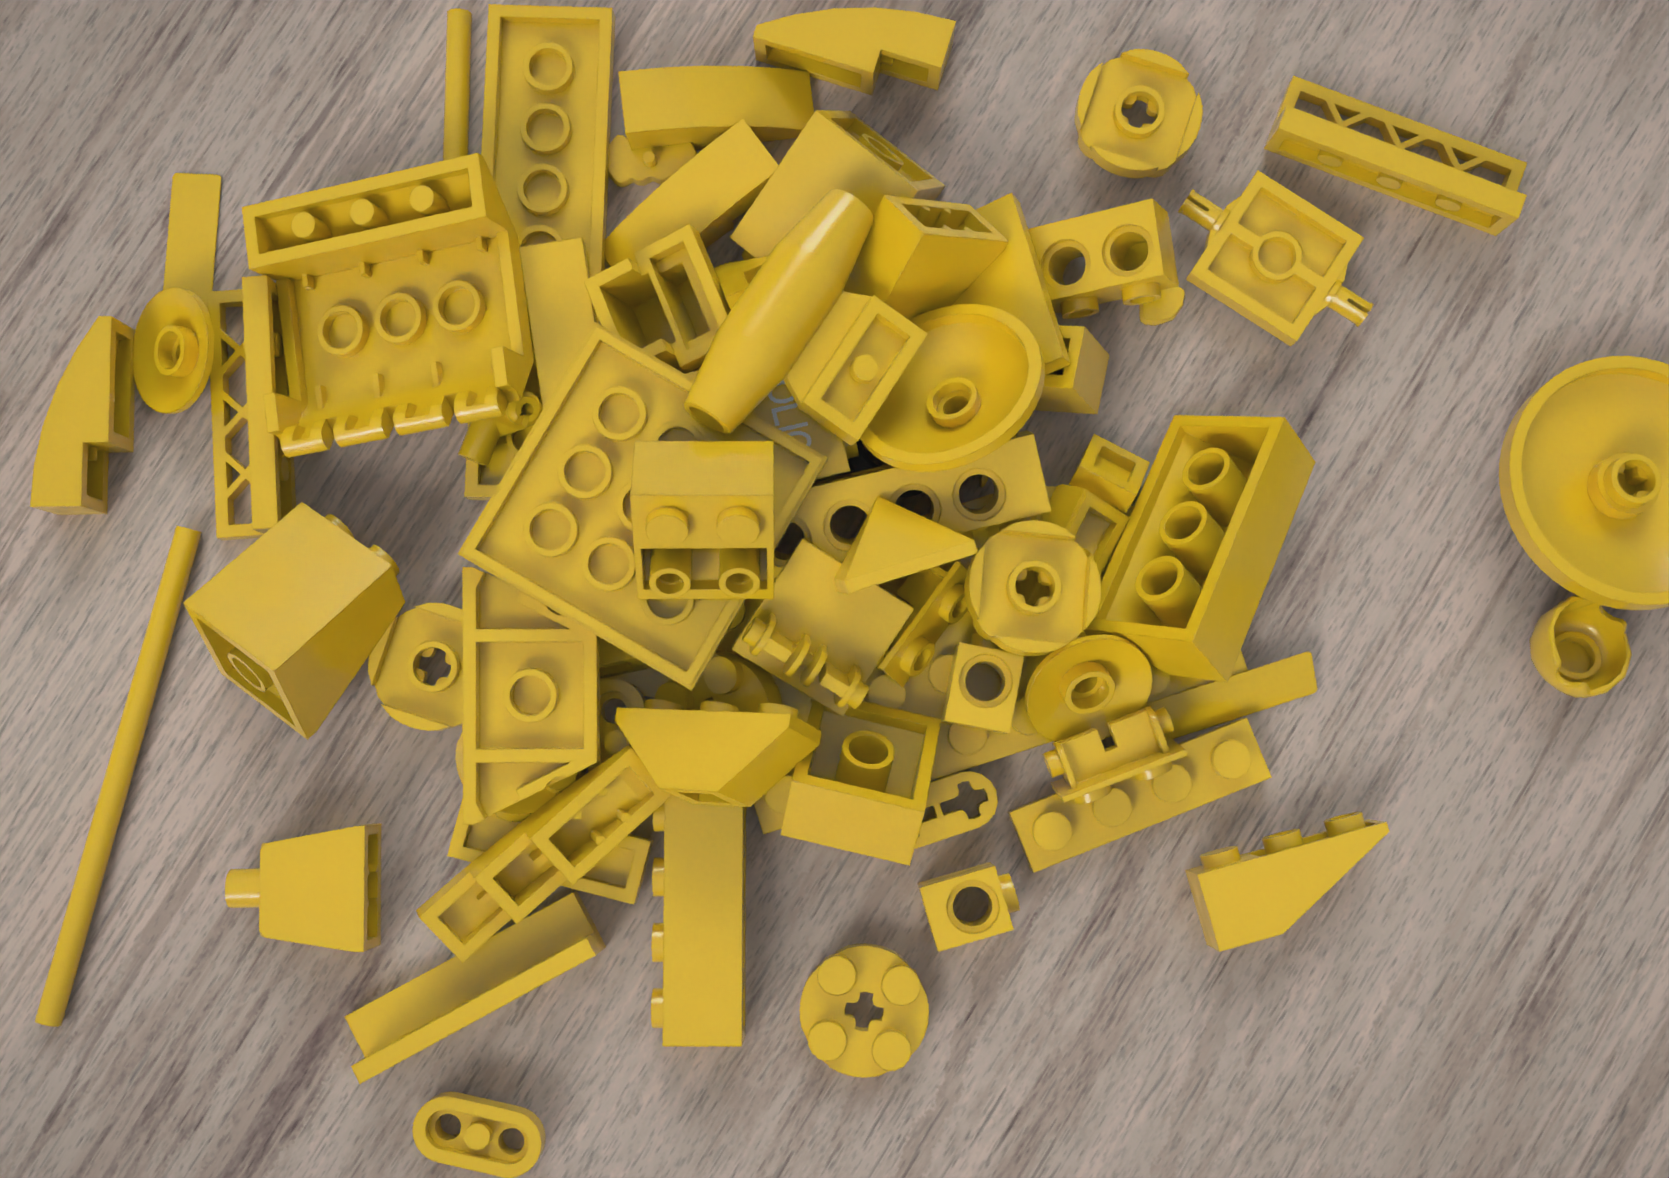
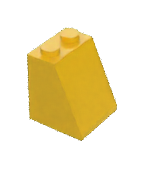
M816 110L730 238L744 249L741 254L744 260L769 256L785 235L832 189H839L852 194L869 208L872 215H874L884 195L935 201L945 188V185L851 111Z
M301 502L184 601L183 604L220 673L308 740L318 731L405 604V599L396 577L400 570L396 562L386 551L377 545L367 548L354 539L349 528L339 518L332 514H327L323 517Z

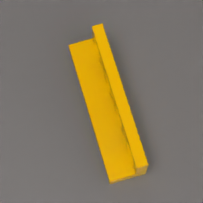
M1294 75L1288 83L1264 149L1494 236H1497L1519 218L1527 197L1526 194L1517 191L1527 162ZM1298 98L1320 106L1327 120L1296 109L1295 105ZM1340 114L1350 118L1342 121ZM1363 123L1379 128L1384 141L1357 132L1351 128ZM1398 136L1406 138L1408 140L1401 143ZM1420 145L1437 150L1443 163L1409 150ZM1457 158L1467 162L1460 165ZM1481 166L1505 175L1502 185L1467 172Z
M267 275L242 277V289L207 292V310L212 320L215 344L210 373L216 538L220 540L260 538L296 507L294 457L288 458L285 456L279 438L276 435L267 433L263 395L275 392L289 397L276 282ZM243 306L244 342L241 345L227 334L226 307ZM227 344L235 350L229 358ZM245 361L247 403L242 406L229 394V378ZM230 406L238 412L231 421ZM248 422L249 465L246 468L232 455L231 439ZM232 467L240 473L234 482ZM250 484L252 523L235 524L234 500Z
M577 890L528 916L518 925L514 924L493 935L463 963L455 956L344 1016L365 1056L351 1066L359 1084L601 952L606 945Z

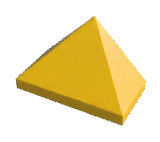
M877 496L834 581L838 592L849 594L978 554L973 539Z

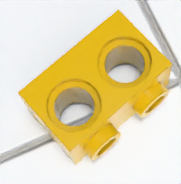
M1153 198L1029 228L1054 312L1061 313L1064 319H1076L1094 315L1099 312V304L1122 299L1124 305H1141L1154 302L1161 298L1160 290L1179 286L1168 212ZM1137 243H1147L1148 255L1145 262L1137 269L1125 271L1123 262L1129 248ZM1084 257L1086 266L1082 277L1073 284L1065 285L1063 274L1068 263L1075 258Z

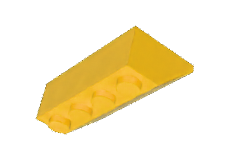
M1173 416L1101 581L1099 608L1093 621L1084 630L1086 635L1107 634L1125 638L1144 653L1151 666L1170 675L1228 683L1316 463L1285 417Z

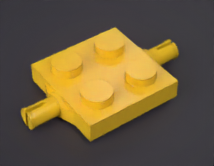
M1259 170L1252 177L1241 196L1229 203L1225 209L1220 208L1192 189L1178 210L1179 214L1185 215L1209 231L1206 236L1204 252L1186 280L1290 347L1298 341L1312 317L1326 307L1334 310L1359 327L1367 317V313L1374 306L1372 302L1366 301L1342 285L1345 280L1347 264L1364 237Z

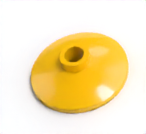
M170 287L158 292L142 311L134 333V381L143 401L151 409L159 413L177 414L190 408L202 394L212 369L215 345L212 320L201 298L188 289Z
M1096 634L1068 642L1069 644L1050 653L1037 666L1027 684L1025 692L1027 715L1034 728L1042 736L1053 742L1063 740L1094 727L1098 730L1101 740L1112 736L1107 722L1143 709L1150 696L1153 677L1151 666L1144 653L1134 643L1125 638L1115 635Z

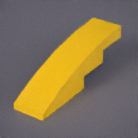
M627 745L572 783L478 856L416 910L417 915L463 963L511 919L518 925L566 880L572 885L578 882L667 801L672 794L658 788L635 751Z

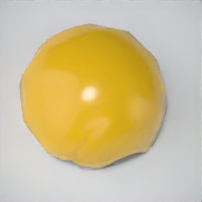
M1577 595L1570 596L1538 619L1529 639L1531 661L1545 681L1568 696L1588 698L1605 694L1625 678L1632 652L1627 634L1625 633L1627 623L1624 619L1609 614L1599 604Z

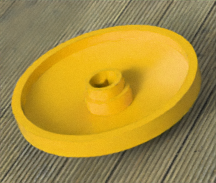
M1608 356L1595 358L1576 364L1557 374L1530 395L1522 404L1508 427L1501 448L1499 460L1500 494L1505 514L1518 542L1532 561L1553 581L1575 595L1599 605L1624 610H1653L1669 607V364L1643 357Z

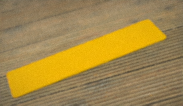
M175 173L172 177L163 290L170 287L188 289L198 295L207 307V292L213 291L221 176L214 174Z
M1306 651L1232 675L1228 683L1213 681L1148 702L1144 707L1151 706L1154 711L1163 707L1166 708L1172 720L1174 731L1164 736L1165 739L1168 737L1175 739L1314 694L1317 691V683L1312 654Z

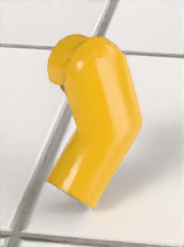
M524 389L521 400L508 403L504 416L470 422L458 455L475 463L488 466L499 437L526 429L535 424L542 412V405L538 397L528 389Z

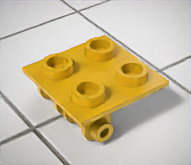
M802 538L774 581V599H763L731 649L843 717L850 706L856 709L864 700L869 690V686L865 682L913 612L914 607L879 585L849 594L838 592L834 578L842 562Z

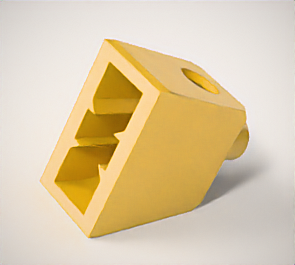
M382 823L353 826L263 843L260 849V868L229 870L225 881V900L229 908H259V932L264 938L349 952H365L381 945Z

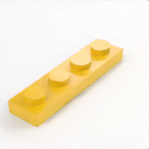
M1240 718L1178 743L1186 749L1188 756L1172 761V769L1159 777L1144 781H1137L1134 776L1110 785L1112 791L1107 796L1086 804H1076L1074 799L1064 803L1055 792L1008 811L1031 871L1035 873L1272 778L1248 719Z

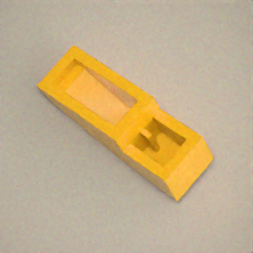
M876 7L833 8L793 14L756 25L753 34L755 57L757 61L783 69L807 71L810 77L869 95H873L880 73L938 91L953 46L956 21L915 11Z
M680 66L618 71L625 134L631 150L693 142L696 150H702L742 119L746 121L761 142L797 138L814 114L810 75L807 71L754 66Z
M744 119L740 120L680 167L605 239V260L610 267L627 258L637 263L634 252L688 224L698 230L705 248L734 228L733 220L751 207L778 167L777 162Z
M98 316L76 348L56 387L42 426L34 462L30 507L57 515L107 514L109 453L134 452L135 381L133 376V338L135 329L112 316Z

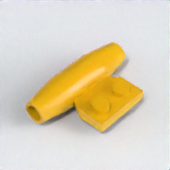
M839 189L830 190L774 247L717 330L684 402L685 410L698 423L714 433L729 436L772 390L784 380L799 410L850 446L859 441L928 335V333L875 295L867 296L843 291L874 221L871 211L862 201L846 191Z

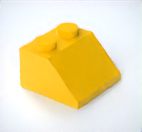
M813 699L807 723L822 731L820 745L801 762L796 763L781 835L910 866L925 813L941 719L862 701L856 709L850 706L842 717Z

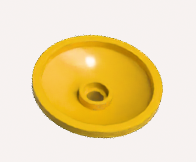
M958 304L945 306L911 318L910 321L928 333V335L860 437L862 443L881 461L896 468L916 472H935L958 468L989 455L1009 441L1025 425L1041 397L1045 379V365L1035 336L1013 314L987 305Z

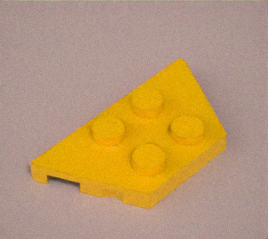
M462 567L463 825H474L600 761V637L496 576L478 567Z

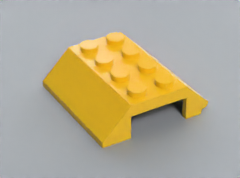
M474 153L242 207L248 268L261 275L269 276L276 281L289 397L274 392L264 394L263 399L267 433L276 435L279 438L282 451L286 457L290 458L330 450L334 439L340 447L387 439L390 437L393 427H395L400 436L449 427L454 413L460 424L504 416L509 402L521 400L534 357L519 241L484 156Z

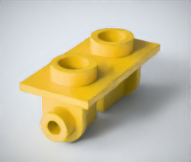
M957 560L955 563L949 562L910 574L896 592V595L913 606L914 610L875 668L884 671L902 688L911 676H917L928 666L935 652L934 644L947 626L958 622L968 611L964 593L967 570Z
M1147 706L1107 722L1115 745L1104 749L1098 730L1095 727L1053 742V750L1042 754L1050 776L1054 778L1063 775L1062 779L1051 782L1053 790L1064 803L1074 799L1076 804H1086L1107 796L1112 791L1110 785L1133 776L1137 781L1149 780L1172 769V761L1188 755L1186 749L1170 737L1165 739L1164 735L1174 731L1172 720L1166 708L1163 707L1154 711L1151 706Z

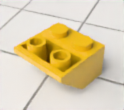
M634 441L630 505L638 599H774V441Z

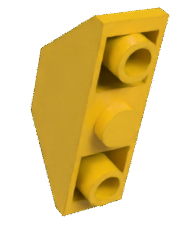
M648 699L645 700L644 708L617 707L615 722L658 788L693 804L751 807L796 766V763L801 762L820 745L822 731L799 719V711L797 709L776 703H761L758 706V712H740V708L717 701L701 702L700 710H683L684 707L674 702Z

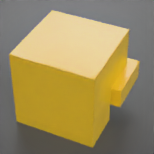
M690 224L634 252L637 263L627 258L583 281L602 326L684 374L701 367L717 330L731 311L698 230Z

